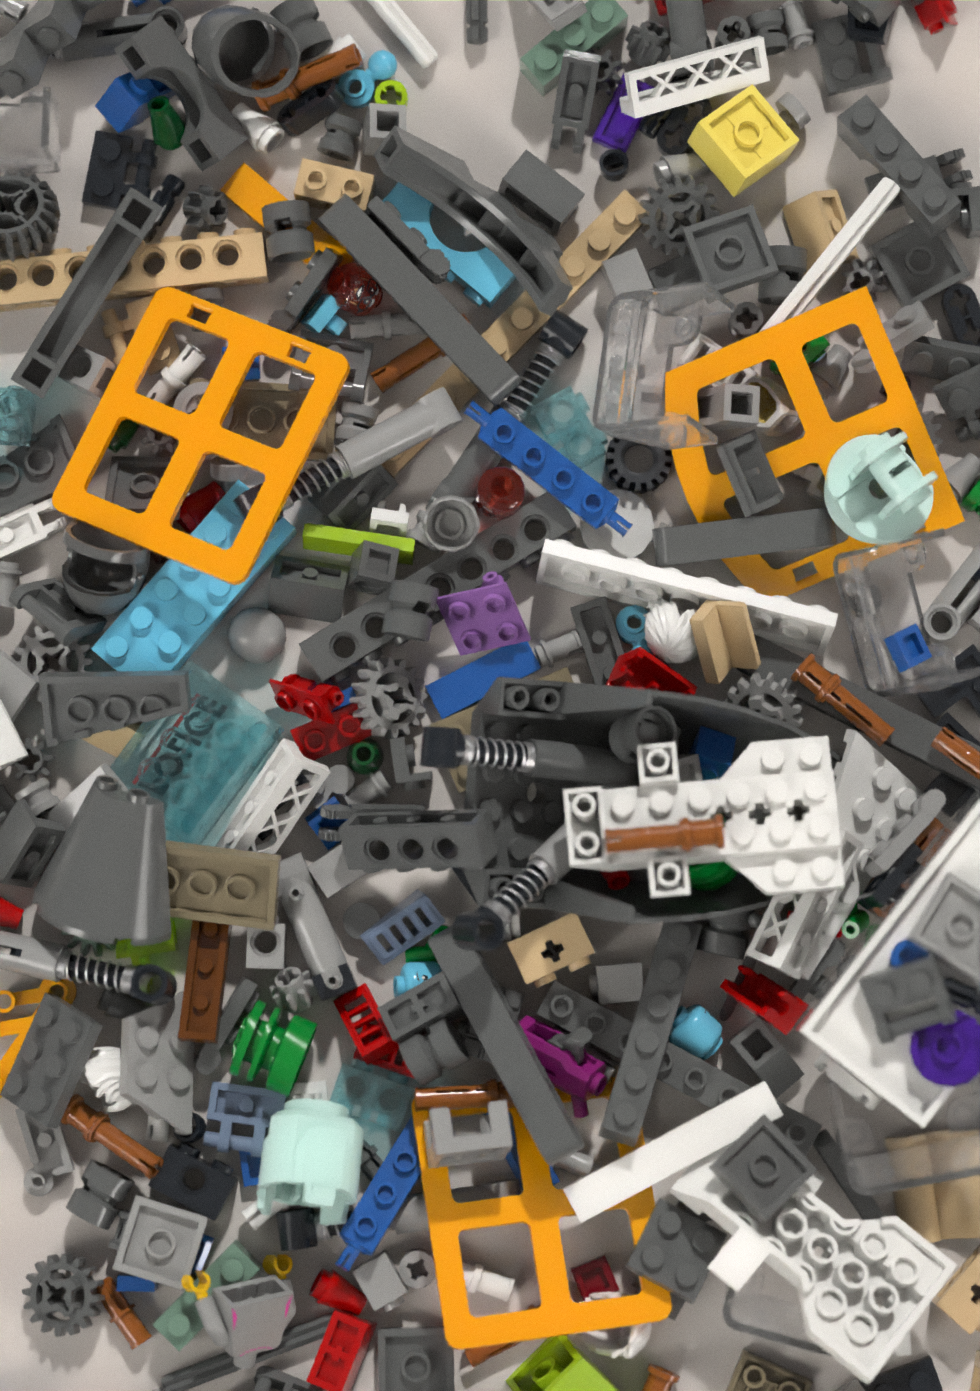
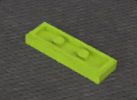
M304 523L302 535L303 549L352 556V553L363 540L400 549L397 563L413 565L415 540L412 538Z

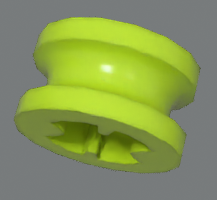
M387 80L377 87L375 91V102L377 104H388L386 100H381L382 95L387 96L388 90H395L396 96H402L401 101L396 100V105H406L407 107L408 94L402 83L396 80Z

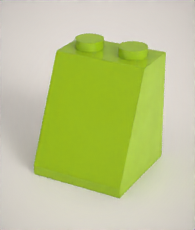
M567 1335L547 1338L505 1380L512 1391H621Z

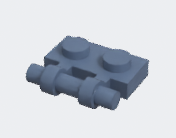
M212 1081L206 1119L219 1121L221 1125L219 1133L205 1131L203 1146L215 1147L218 1152L229 1153L230 1150L251 1152L252 1157L261 1158L263 1139L266 1138L267 1128L269 1129L271 1116L278 1111L284 1110L287 1097L265 1088ZM234 1124L254 1126L253 1137L233 1135Z

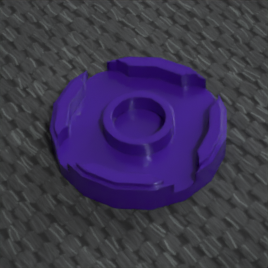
M955 1010L957 1022L944 1025L942 1022L913 1031L911 1035L910 1054L915 1068L924 1079L937 1086L958 1087L968 1084L980 1074V1024L961 1010Z

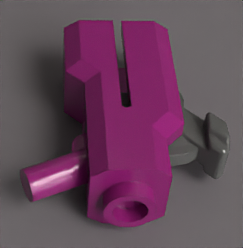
M528 1015L525 1016L519 1023L553 1086L571 1096L575 1118L588 1116L587 1100L593 1095L599 1096L603 1092L608 1079L605 1075L606 1064L587 1054L583 1047L593 1038L591 1031L585 1027H580L572 1033L565 1035Z

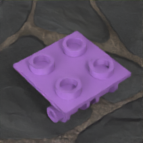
M494 571L488 572L483 576L484 581L480 588L437 598V605L460 656L531 640L507 582H504L503 577L497 575Z

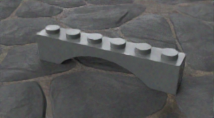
M130 187L13 373L11 380L41 399L44 398L105 298L163 209L162 206Z
M691 921L663 922L635 1018L598 1133L600 1137L631 1147L636 1145L703 926L701 924Z

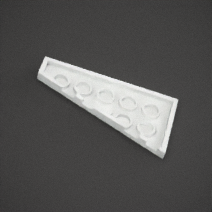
M850 729L846 730L843 739L847 746L842 762H836L833 772L834 776L837 777L835 791L839 827L865 844L800 977L807 980L813 974L852 911L858 896L872 878L863 869L871 860L867 855L868 852L881 839L887 842L894 835L895 832L891 827L906 812L911 815L910 805L918 799L917 797L923 794L915 784L857 731Z

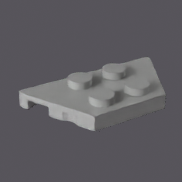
M181 991L165 1005H151L143 1011L136 1012L122 1019L120 1095L131 1103L142 1106L144 1111L156 1120L162 1119L175 1128L174 1132L178 1135L192 1134L194 1042L180 1041L178 1039L184 992Z

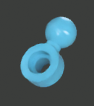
M379 50L370 56L366 71L353 69L344 73L338 82L339 88L345 94L344 103L352 108H363L369 105L375 97V82L378 79H389L395 74L397 70L395 56L389 51ZM356 81L361 82V91L356 94L351 93L350 85Z
M637 605L625 607L616 618L615 626L619 638L623 642L632 645V650L642 647L653 655L651 649L647 647L644 632L645 617L643 614L648 613V611ZM631 618H637L640 620L641 626L637 629H632L628 626L627 622Z

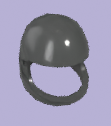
M224 5L214 8L202 15L192 33V52L202 72L215 83L223 86L224 89L231 90L240 96L267 98L277 95L290 86L299 71L301 52L298 40L286 25L271 14L261 12L257 8L252 7V9L236 5ZM273 25L288 40L292 54L290 68L284 78L272 87L259 90L243 87L262 77L274 60L276 41L273 28L271 27Z
M78 520L71 521L66 526L63 543L67 546L66 550L69 554L66 562L62 565L63 585L72 603L85 613L109 615L127 608L145 584L150 566V550ZM111 571L114 574L109 576L108 572Z

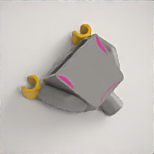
M278 1254L277 1258L275 1255H266L264 1257L263 1269L270 1276L212 1288V1295L210 1296L207 1290L210 1287L211 1280L207 1273L196 1271L199 1279L196 1288L189 1275L182 1277L183 1289L189 1293L196 1294L198 1301L195 1302V1305L206 1331L215 1345L222 1347L231 1357H234L233 1364L238 1368H253L256 1363L257 1353L276 1349L281 1343L285 1328L296 1313L291 1279H287L286 1276L291 1271L293 1262L286 1254Z

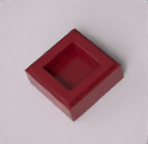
M605 1254L570 1269L584 1302L585 1298L589 1297L592 1293L620 1291Z

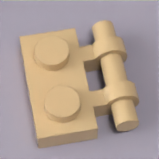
M154 295L125 304L129 319L123 321L118 320L114 308L101 312L105 325L102 327L105 339H110L115 354L112 360L116 365H119L128 347L124 335L131 332L135 333ZM171 324L147 369L150 376L160 373L165 366L169 368L181 354Z

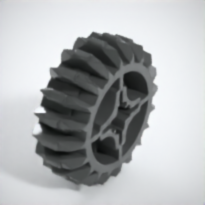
M6 170L4 176H0V261L4 257H9L14 263L16 256L20 255L28 259L30 252L33 250L42 253V243L52 244V234L58 233V222L60 221L61 212L57 196L50 189L47 182L40 181L36 174L27 177L20 170L16 175H11Z

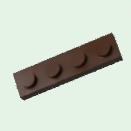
M192 920L178 1039L180 1041L218 1044L232 925Z

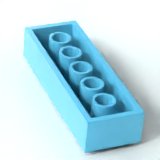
M238 479L190 535L222 549L232 547L244 523L233 500L249 488ZM284 518L276 522L249 577L238 585L228 584L169 559L91 649L116 671H178L276 559V556L297 534L296 528Z

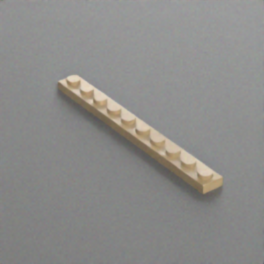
M626 190L568 246L560 257L559 262L573 289L569 293L566 302L560 305L558 310L601 269L602 261L612 258L644 225L638 220V215L646 213V210ZM525 290L481 336L508 363L546 325L551 316L540 312L529 293ZM453 363L419 399L436 389L444 387L456 409L460 412L480 391ZM430 437L381 465L395 478L433 438Z

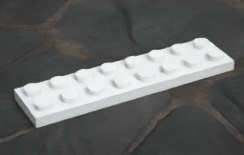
M545 539L535 583L596 599L606 596L608 602L627 607L637 605L645 608L648 612L650 611V608H647L648 602L661 599L667 602L674 601L680 615L688 609H694L696 612L705 600L744 602L747 605L754 634L779 646L818 656H823L835 629L838 617L837 613L830 612L827 608L820 605L806 606L794 603L785 596L775 595L771 597L759 594L750 587H732L720 584L718 580L711 577L697 578L685 575L676 568L666 567L662 569L647 565L646 562L637 558L623 559L611 556L602 549L587 550L576 547L571 542L562 539L554 541Z

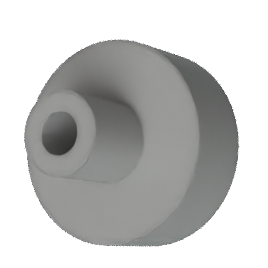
M787 92L775 102L780 112L778 115L787 125L790 124L794 129L799 131L811 121L807 110L791 93Z
M219 456L210 460V476L221 481L220 487L224 492H228L238 479L241 481L247 478V468Z

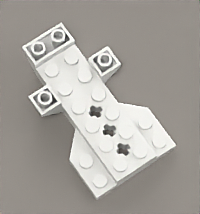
M828 736L751 742L721 779L679 783L675 742L637 745L640 786L603 790L602 786L563 789L570 867L601 871L647 868L651 898L690 895L688 864L722 861L726 862L734 870H738L766 896L844 889L841 836ZM793 806H801L802 810H806L808 813L804 814L803 821H794V815L788 816L787 812H791ZM756 809H761L763 814L768 813L769 817L765 818L762 825L755 824L756 819H749V816L754 815ZM716 813H725V817L729 816L731 819L726 821V827L723 828L724 849H718L715 845L693 847L691 852H685L680 847L606 853V842L611 841H605L604 829L678 824V820L682 819V817H688L690 820L712 819Z
M734 1142L689 1165L669 1192L696 1214L700 1215L703 1211L732 1235L707 1269L737 1293L763 1261L798 1288L805 1334L867 1385L873 1380L957 1266L956 1263L897 1216L861 1221L860 1219H843L815 1196L826 1179L817 1171L762 1224L709 1169V1166ZM817 1246L824 1250L821 1258L814 1255V1249ZM847 1271L852 1272L854 1275L852 1283L844 1279V1274ZM878 1295L884 1299L882 1308L875 1304V1298Z

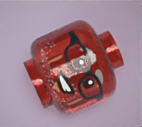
M348 262L335 268L328 278V294L336 298L335 301L337 306L340 307L339 309L354 316H364L370 313L382 301V288L357 263Z
M494 467L487 470L480 477L475 489V502L478 509L485 516L494 520H503L513 516L519 510L525 496V485L521 476L513 469L507 467Z

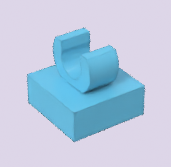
M322 294L300 322L311 332L320 333L325 328L331 334H336L337 336L348 325L335 314L342 306V303L329 294Z

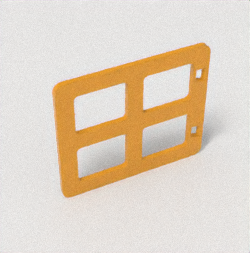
M163 287L154 294L79 441L52 495L53 506L66 516L231 585L241 584L249 577L349 375V362L338 352L175 288ZM194 307L211 314L206 324L191 319ZM175 321L228 341V347L197 409L191 414L137 393V389L169 325ZM293 346L311 353L306 363L290 358ZM259 355L267 356L315 375V380L282 446L277 449L222 427L223 421L254 359ZM126 419L179 441L178 447L143 513H135L87 492V488L119 424ZM210 454L217 455L265 475V481L232 547L229 549L219 548L172 527L173 521L205 457Z
M616 1076L612 1078L611 1083L606 1084L599 1096L593 1095L589 1100L606 1098L609 1101ZM555 1088L562 1103L572 1102L569 1094ZM413 1099L411 1112L444 1335L450 1347L456 1350H465L654 1323L668 1317L672 1309L670 1292L639 1276L641 1290L637 1295L575 1303L571 1300L558 1222L560 1218L575 1216L576 1213L564 1190L556 1189L552 1185L549 1164L540 1153L517 1108H508V1112L512 1116L523 1192L515 1196L457 1203L452 1198L448 1166L428 1167L423 1122L429 1120V1111L415 1112ZM487 1108L450 1110L451 1118L488 1113ZM642 1128L635 1147L617 1142L619 1158L645 1145ZM652 1185L605 1210L623 1209L627 1211L634 1247L655 1206ZM525 1223L530 1230L541 1301L540 1307L482 1317L472 1316L468 1306L458 1240L459 1233L466 1230Z

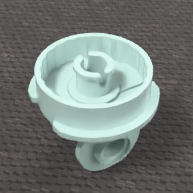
M904 431L892 438L887 432L882 435L870 434L853 438L837 450L828 465L824 484V500L827 510L836 525L856 540L871 544L903 540L918 531L930 515L933 505L932 483L938 479V476L932 471L923 477L917 464L905 453V447L902 444L909 437ZM869 489L874 491L878 498H875L870 493Z

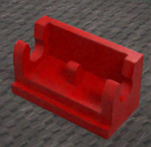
M642 647L618 656L605 685L691 696L695 695L698 688Z
M739 965L737 967L739 972L745 975L742 984L737 986L733 981L724 979L719 987L741 1006L787 1036L809 1005L762 973L758 975L746 965Z
M334 1310L306 1382L327 1391H352L378 1323L369 1319L355 1317L351 1312Z

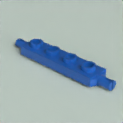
M472 401L470 406L467 407L464 414L481 425L478 435L479 440L592 528L597 530L603 525L608 524L624 537L632 527V523H629L615 512L619 498L502 407L492 412V414L485 411L475 401Z
M412 1116L340 1232V1237L347 1246L335 1264L339 1268L343 1266V1270L346 1272L350 1271L360 1253L371 1256L374 1254L421 1176Z

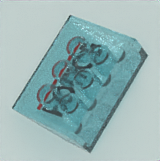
M188 660L181 671H189L192 700L190 710L142 723L110 768L128 790L131 788L143 789L150 793V797L164 802L165 829L184 843L201 845L285 729L194 662Z

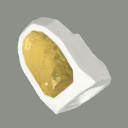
M767 376L750 377L745 385L760 386L759 424H756V426L767 436L781 437L798 425L801 420L790 395L782 385L776 384Z

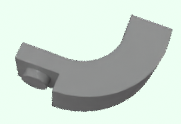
M723 383L716 387L698 390L700 431L732 430L759 424L760 386ZM641 385L629 387L628 424H644L668 430L665 411V388Z

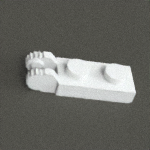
M52 497L35 505L31 503L0 517V560L49 539V535L63 531L74 519L69 516H63L44 526L39 515L56 510L52 503Z

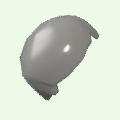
M455 495L442 496L433 501L426 509L422 520V529L427 541L438 550L453 553L471 545L480 528V521L475 507L465 498Z
M262 607L242 609L232 618L227 631L232 651L241 659L253 664L271 662L282 652L286 642V629L282 620L270 610Z

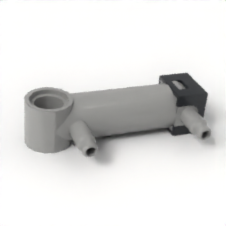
M299 852L281 860L278 897L282 902L322 1002L358 987L302 853Z

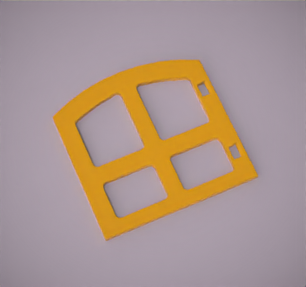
M866 286L665 372V411L670 447L684 494L698 523L732 519L724 506V502L736 494L726 471L713 474L708 469L700 431L697 392L702 387L768 359L776 362L805 430L802 438L765 453L775 478L807 464L817 463L821 467L826 479L828 465L833 455L842 445L858 436L878 435L895 427L900 428L909 437L907 443L923 477L932 471L938 476V479L932 483L933 505L930 515L924 523L926 527L919 529L913 535L903 540L871 544L856 540L848 535L847 539L777 569L771 567L760 554L721 559L744 586L754 589L756 593L771 597L775 595L786 597L965 521ZM856 324L861 331L883 383L887 399L882 404L842 421L835 422L829 416L803 355L802 347L805 343L846 325ZM813 561L818 572L796 581L793 569Z

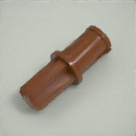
M110 1276L103 1279L104 1284L97 1288V1293L105 1296V1300H102L101 1303L111 1316L109 1322H115L133 1350L151 1338L152 1335L134 1311L135 1304L130 1305L123 1293L117 1291V1284Z

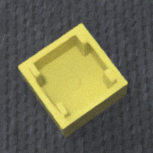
M752 84L700 120L687 142L730 194L735 197L786 161L800 140Z

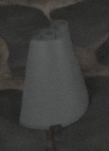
M106 775L97 776L35 888L33 903L38 905L36 912L56 928L95 942L113 945L115 938L118 940L131 939L132 946H143L169 940L171 937V916L164 802L150 797V793L143 789L131 788L125 792L122 790V785L118 784V780L114 777Z

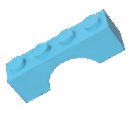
M398 182L383 199V202L389 201L397 208L401 214L400 219L410 229L414 227L424 235L429 249H440L445 254L444 257H448L451 266L445 280L449 283L456 280L465 288L463 294L476 306L480 307L483 303L491 309L516 279L515 275L487 247L474 252H459L442 244L435 236L430 224L434 204L407 186Z

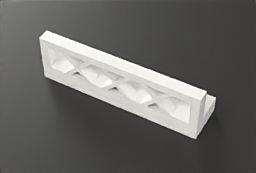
M752 37L626 72L624 77L627 96L620 97L619 100L621 112L636 119L746 88L752 84L756 85L770 81L764 37ZM754 48L756 61L752 60L736 65L744 50ZM731 54V56H730L729 59H727L726 57H724V56H726V55ZM718 58L726 63L723 69L702 74L711 59ZM697 64L695 69L690 65ZM684 67L692 73L688 79L668 83L676 69ZM664 73L661 78L657 76L658 74ZM651 77L658 82L655 88L638 92L636 80Z
M283 738L211 846L276 854L331 773L326 765L303 757L295 742ZM302 769L315 773L308 783L295 786V780ZM293 799L294 805L289 812L275 816V809L280 803ZM273 829L274 834L268 842L255 845L254 840L259 833Z
M840 829L841 857L845 884L865 843L847 831ZM842 889L774 895L749 945L746 955L799 980ZM793 900L795 910L792 916L782 921L780 911L783 904ZM777 934L779 943L772 957L761 953L767 938Z

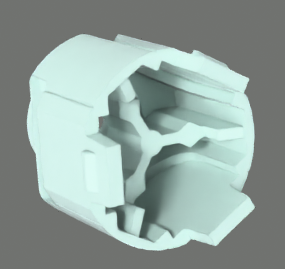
M294 1099L284 1104V1110L278 1111L271 1116L269 1134L263 1139L258 1181L259 1190L257 1191V1209L263 1215H271L272 1202L274 1200L295 1206L320 1208V1225L346 1224L349 1205L357 1202L364 1140L363 1129L355 1120L348 1118V1108L326 1100Z

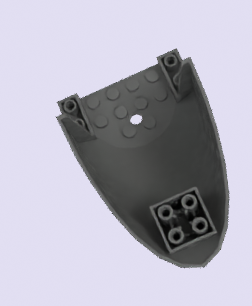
M497 677L473 710L470 736L475 738L483 737L485 740L492 738L494 741L501 739L503 742L510 740L522 743L528 739H539L611 748L609 744V731L612 724L618 718L649 706H660L673 716L676 725L681 729L678 754L689 753L700 726L736 737L731 766L751 742L813 737L779 719L742 706L705 697L648 689ZM830 749L831 767L834 772L836 762H842V757ZM479 763L475 766L469 764L467 768L464 809H490L499 851L484 868L467 871L464 867H461L478 905H485L487 901L492 900L495 894H499L501 888H506L507 882L513 881V877L519 875L521 869L526 868L530 855L566 823L563 789L597 787L604 784L528 777L522 772L517 771L516 767L510 771L506 766L503 769H499L496 765L491 769L488 764L483 768L480 767ZM531 783H534L536 786V796L530 802L527 797V789ZM793 806V810L787 813L788 816L794 815V821H803L804 814L808 812L802 810L801 806ZM756 809L754 815L749 816V819H756L755 824L762 825L765 818L769 817L768 813L763 814L761 809ZM573 867L557 884L548 885L546 889H539V895H533L532 902L526 901L525 908L550 909L626 924L686 922L728 916L769 906L774 895L766 896L754 886L753 882L738 872L729 883L716 890L701 892L690 889V895L651 898L649 884L630 881L623 889L613 890L609 888L607 881L598 870Z

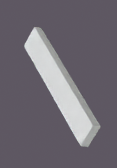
M764 1080L564 1187L563 1190L579 1221L582 1223L736 1141L763 1114L770 1121L781 1117L783 1113Z

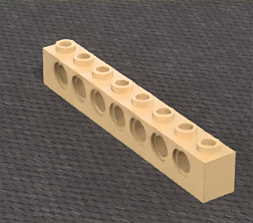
M241 228L234 230V235L219 237L217 232H204L197 234V239L182 241L181 236H168L161 238L160 243L145 245L143 240L128 262L126 274L118 278L104 301L151 296L163 287H172L182 292H190L202 288H227L269 283L263 233L256 232L254 228ZM94 245L87 246V251L72 253L70 248H58L50 250V255L35 257L33 252H30L28 259L23 255L16 256L14 263L11 260H1L0 279L4 275L14 274L17 276V282L10 290L0 289V312L56 306L73 280L74 270L83 264ZM224 251H236L239 254L238 260L230 266L222 265L219 263V257ZM187 255H199L202 258L199 267L194 270H187L182 267V262ZM153 258H160L165 261L163 270L157 274H150L145 269L148 261ZM50 270L54 272V278L50 284L46 286L36 284V277L41 271Z

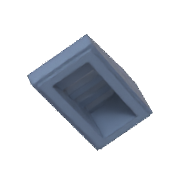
M417 889L361 934L360 937L384 966L434 932L446 921L426 894ZM419 907L427 916L423 921L414 912ZM406 916L415 926L410 931L401 920ZM395 925L403 937L397 940L388 928ZM381 933L391 945L387 950L384 949L376 938Z

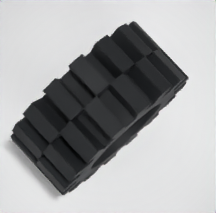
M638 424L636 427H632V425L627 426L623 431H618L607 448L605 466L609 473L608 476L611 481L613 480L618 488H623L633 493L640 492V494H646L647 491H654L665 482L671 470L673 456L670 443H667L666 436L663 433L659 434L656 431L657 429L652 426L647 428L644 427V424ZM633 446H644L651 451L653 465L648 471L634 473L627 468L624 456L628 449Z

